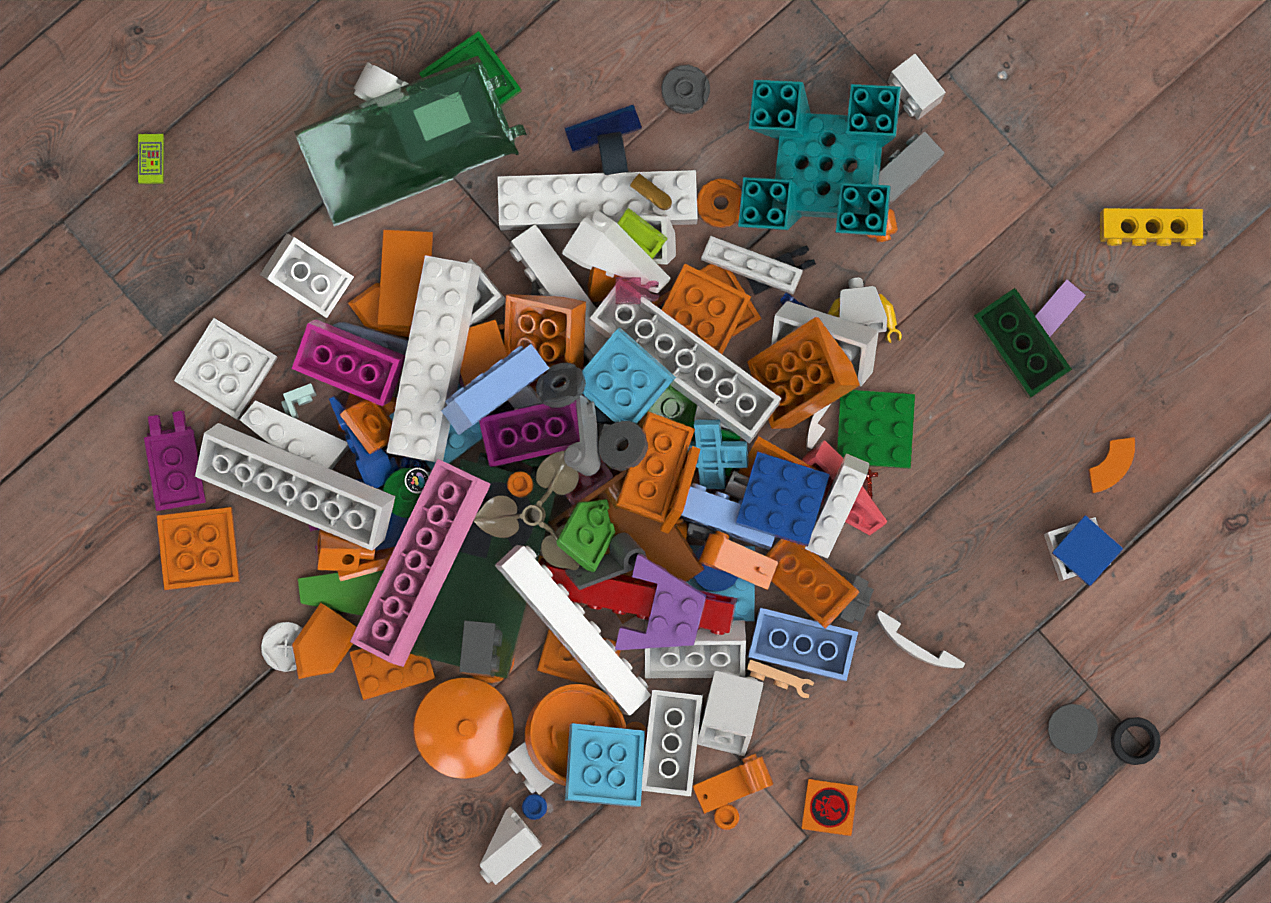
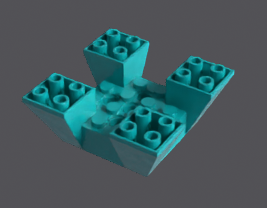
M754 80L749 129L779 140L775 179L743 177L738 227L788 230L802 216L837 218L836 233L886 236L891 186L878 185L882 147L896 138L901 87L851 84L848 115L812 114L810 112L803 82ZM835 137V143L832 146L827 147V141L830 138ZM809 160L808 166L800 170L801 163ZM833 162L832 168L824 171L825 164ZM852 163H857V168L853 172H848V167ZM830 186L829 193L821 195L822 189Z

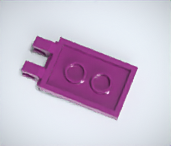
M184 411L172 412L175 429L162 431L160 415L148 416L150 433H147V437H144L156 511L207 503L203 480L195 477L199 460L195 431L191 426L187 427Z

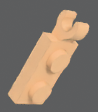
M749 660L746 669L751 671V677L764 681L765 677L775 680L773 685L783 689H788V686L795 687L798 695L802 698H809V694L802 691V686L804 684L813 686L814 684L809 679L798 678L753 660Z

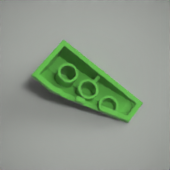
M384 570L340 581L338 573L299 578L301 604L316 607L322 603L331 610L363 616Z

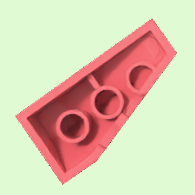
M825 440L802 458L803 462L821 472L830 474L821 505L843 461L842 456ZM862 486L845 522L870 536L883 527L887 520Z

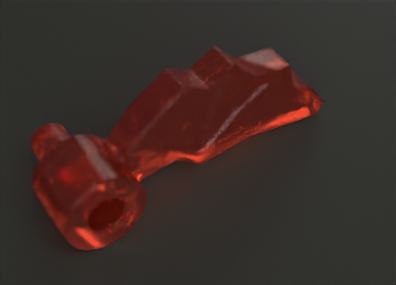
M868 469L865 480H867V493L872 499V477H878V472H872L871 469Z

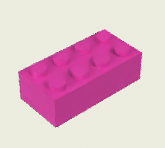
M316 319L307 324L292 369L384 406L392 399L404 365L405 355Z

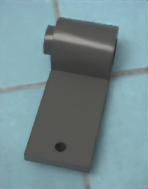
M620 533L611 540L610 553L602 557L595 572L587 571L580 565L577 570L566 569L565 573L576 587L581 590L634 570L637 555L642 554L646 556L645 551L628 533Z

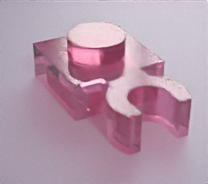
M616 277L615 304H641V297H645L649 301H657L659 295L650 294L649 289L652 287L657 288L659 282L649 281L645 285H641V277Z

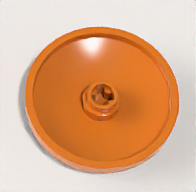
M455 678L436 685L419 703L413 721L414 741L421 757L437 772L453 778H474L494 769L506 756L514 733L512 713L504 697L491 685L473 678Z

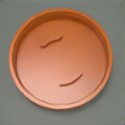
M571 684L559 687L543 696L534 705L528 716L525 727V743L529 757L539 772L557 784L566 786L570 724L627 729L624 717L617 704L603 691L592 686Z

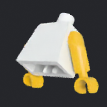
M861 278L850 279L848 281L849 289L841 290L840 298L834 300L828 314L879 330V332H886L885 339L888 343H891L890 334L895 332L897 340L900 341L902 334L895 328L897 321L893 305L884 295L878 294L876 287H864Z

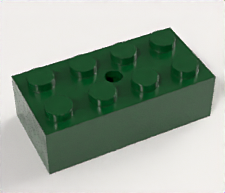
M1016 288L973 316V320L1028 399H1031L1072 370ZM1019 340H1023L1026 343V347L1022 350L1018 349L1016 345Z

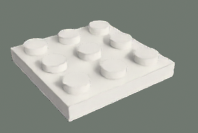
M213 318L174 381L239 420L278 357Z

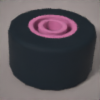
M614 132L598 135L597 139L604 175L628 172L622 133Z

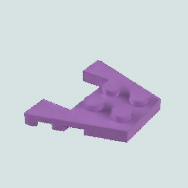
M638 554L632 577L658 584L646 632L621 626L615 649L630 650L694 646L706 595L682 579L676 578L660 565L651 562L646 556Z

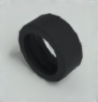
M1140 717L1126 718L1119 722L1113 729L1110 739L1111 747L1116 757L1124 763L1131 765H1140L1151 761L1159 752L1161 744L1160 734L1155 725L1147 719ZM1133 726L1143 728L1150 736L1149 748L1140 756L1129 755L1121 745L1122 734L1126 729Z

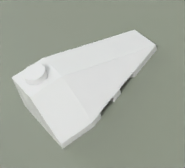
M596 209L591 211L582 220L562 253L582 267L591 270L593 266L606 271L605 275L614 277L615 274L627 278L629 284L654 293H658L670 280V277L614 220Z

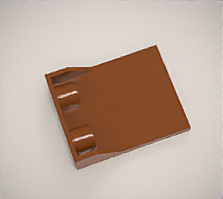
M628 468L579 501L592 502L607 499L610 508L608 509L610 522L613 523L615 529L614 537L620 533H628L645 551L648 560L656 565H660L676 578L687 582L705 570L676 525L667 534L660 531V522L616 507ZM576 504L549 522L555 532L559 527L567 523ZM609 544V546H608V548H607V550H606V552H605L604 555H607V554L610 553V548H609V547H610V544ZM634 570L626 572L622 575L632 577ZM637 614L616 615L621 623L625 624Z

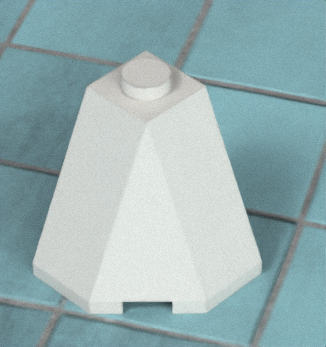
M511 806L505 811L480 863L482 870L479 873L488 883L493 881L495 885L543 845Z

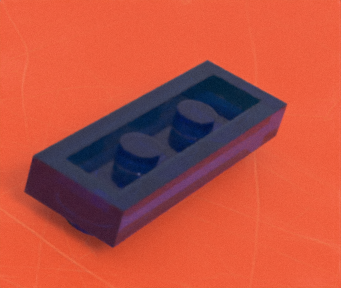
M633 104L564 128L572 153L598 145V135L621 132L622 136L641 130L642 126Z

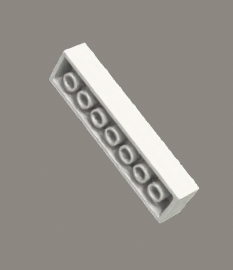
M696 170L625 172L611 175L593 173L498 176L500 230H528L536 224L538 229L578 228L582 220L594 209L617 222L628 208L637 215H668L672 225L697 224ZM639 173L671 197L672 206L670 209L661 210L630 187V184Z
M425 256L387 453L436 462L437 459L442 461L444 459L450 422L441 410L447 406L445 401L457 392L481 270L479 266Z
M621 280L618 281L590 317L589 326L607 339L620 327L676 377L670 384L672 387L711 416L720 420L722 424L749 444L781 401L778 395Z
M219 423L204 433L195 477L371 551L385 540L395 496Z

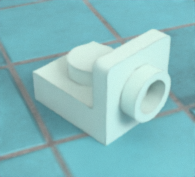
M311 383L283 394L285 400L281 403L286 415L291 414L293 418H299L294 404L298 403L301 406L313 401L312 397L317 394Z

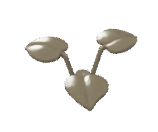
M560 451L547 457L537 470V483L541 487L548 488L537 504L527 506L522 514H517V505L511 498L496 496L484 504L473 521L486 533L499 538L510 537L517 533L519 530L517 519L519 518L531 526L539 524L540 527L551 533V535L544 538L541 545L544 559L553 566L577 570L580 564L557 546L556 541L565 525L559 527L555 532L553 528L543 522L545 510L542 504L552 491L559 495L568 494L574 490L579 479L578 471L567 466L565 463V451Z

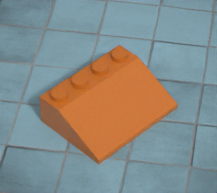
M507 294L504 347L507 356L521 345L525 349L532 344L549 368L559 363H572L582 371L584 363L586 301L557 296ZM538 378L529 384L535 392ZM565 382L559 383L556 388L563 386Z
M814 317L747 361L752 377L781 398L778 407L768 418L771 429L792 428L860 386L852 362L819 317Z

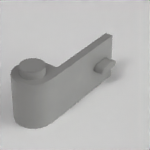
M580 395L576 400L580 442L574 443L566 449L564 461L567 466L579 473L591 476L599 470L601 464L594 402Z

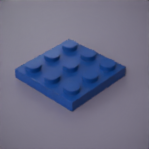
M757 452L735 524L808 547L830 474Z

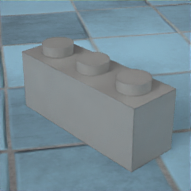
M923 132L920 136L917 133L906 142L908 147L901 152L898 149L888 158L890 163L885 168L880 166L878 185L891 186L889 205L944 156L945 152L926 132Z

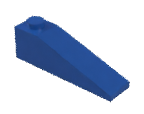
M335 396L330 397L329 401L342 430L346 433L345 437L352 453L356 455L355 462L365 484L374 488L384 485L392 473L400 470L395 458H389L388 453L383 448L369 454L340 416L346 410L345 406Z

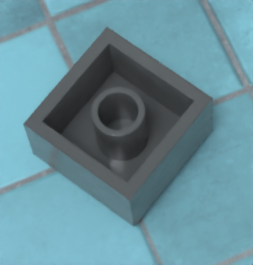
M464 621L460 673L494 677V672H499L500 657L496 655L497 646L501 647L503 631L499 630V626L494 623Z

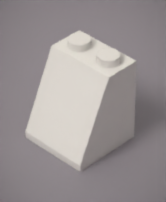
M715 671L699 730L697 745L745 756L754 728L763 682H759L752 677L743 678L735 676L728 671Z

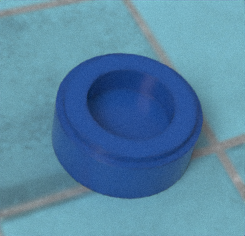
M529 795L522 803V811L529 819H540L547 811V802L540 795Z

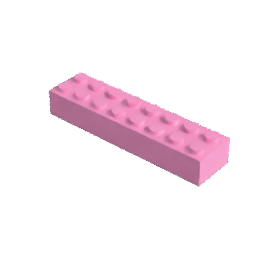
M437 459L354 632L351 643L392 664L404 667L491 485L490 483Z

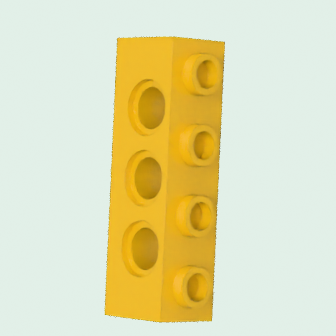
M1104 208L1100 212V242H1107L1108 246H1120L1122 242H1132V246H1145L1147 242H1156L1157 246H1170L1171 242H1181V246H1195L1196 242H1200L1203 239V209ZM1175 222L1181 226L1182 231L1180 234H1176L1171 230V223ZM1121 223H1129L1132 226V233L1123 232ZM1146 223H1154L1157 227V232L1154 234L1149 233L1146 230Z

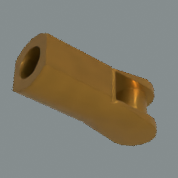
M640 173L630 184L631 188L647 200H650L661 210L671 208V197Z

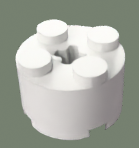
M367 62L354 87V94L371 104L373 100H376V106L390 113L387 105L405 98L411 85Z

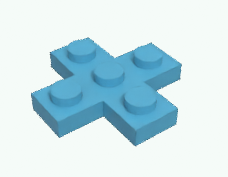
M695 420V441L690 442L688 450L692 446L701 449L696 468L699 471L700 485L706 487V489H725V468H748L747 441H722L720 420Z

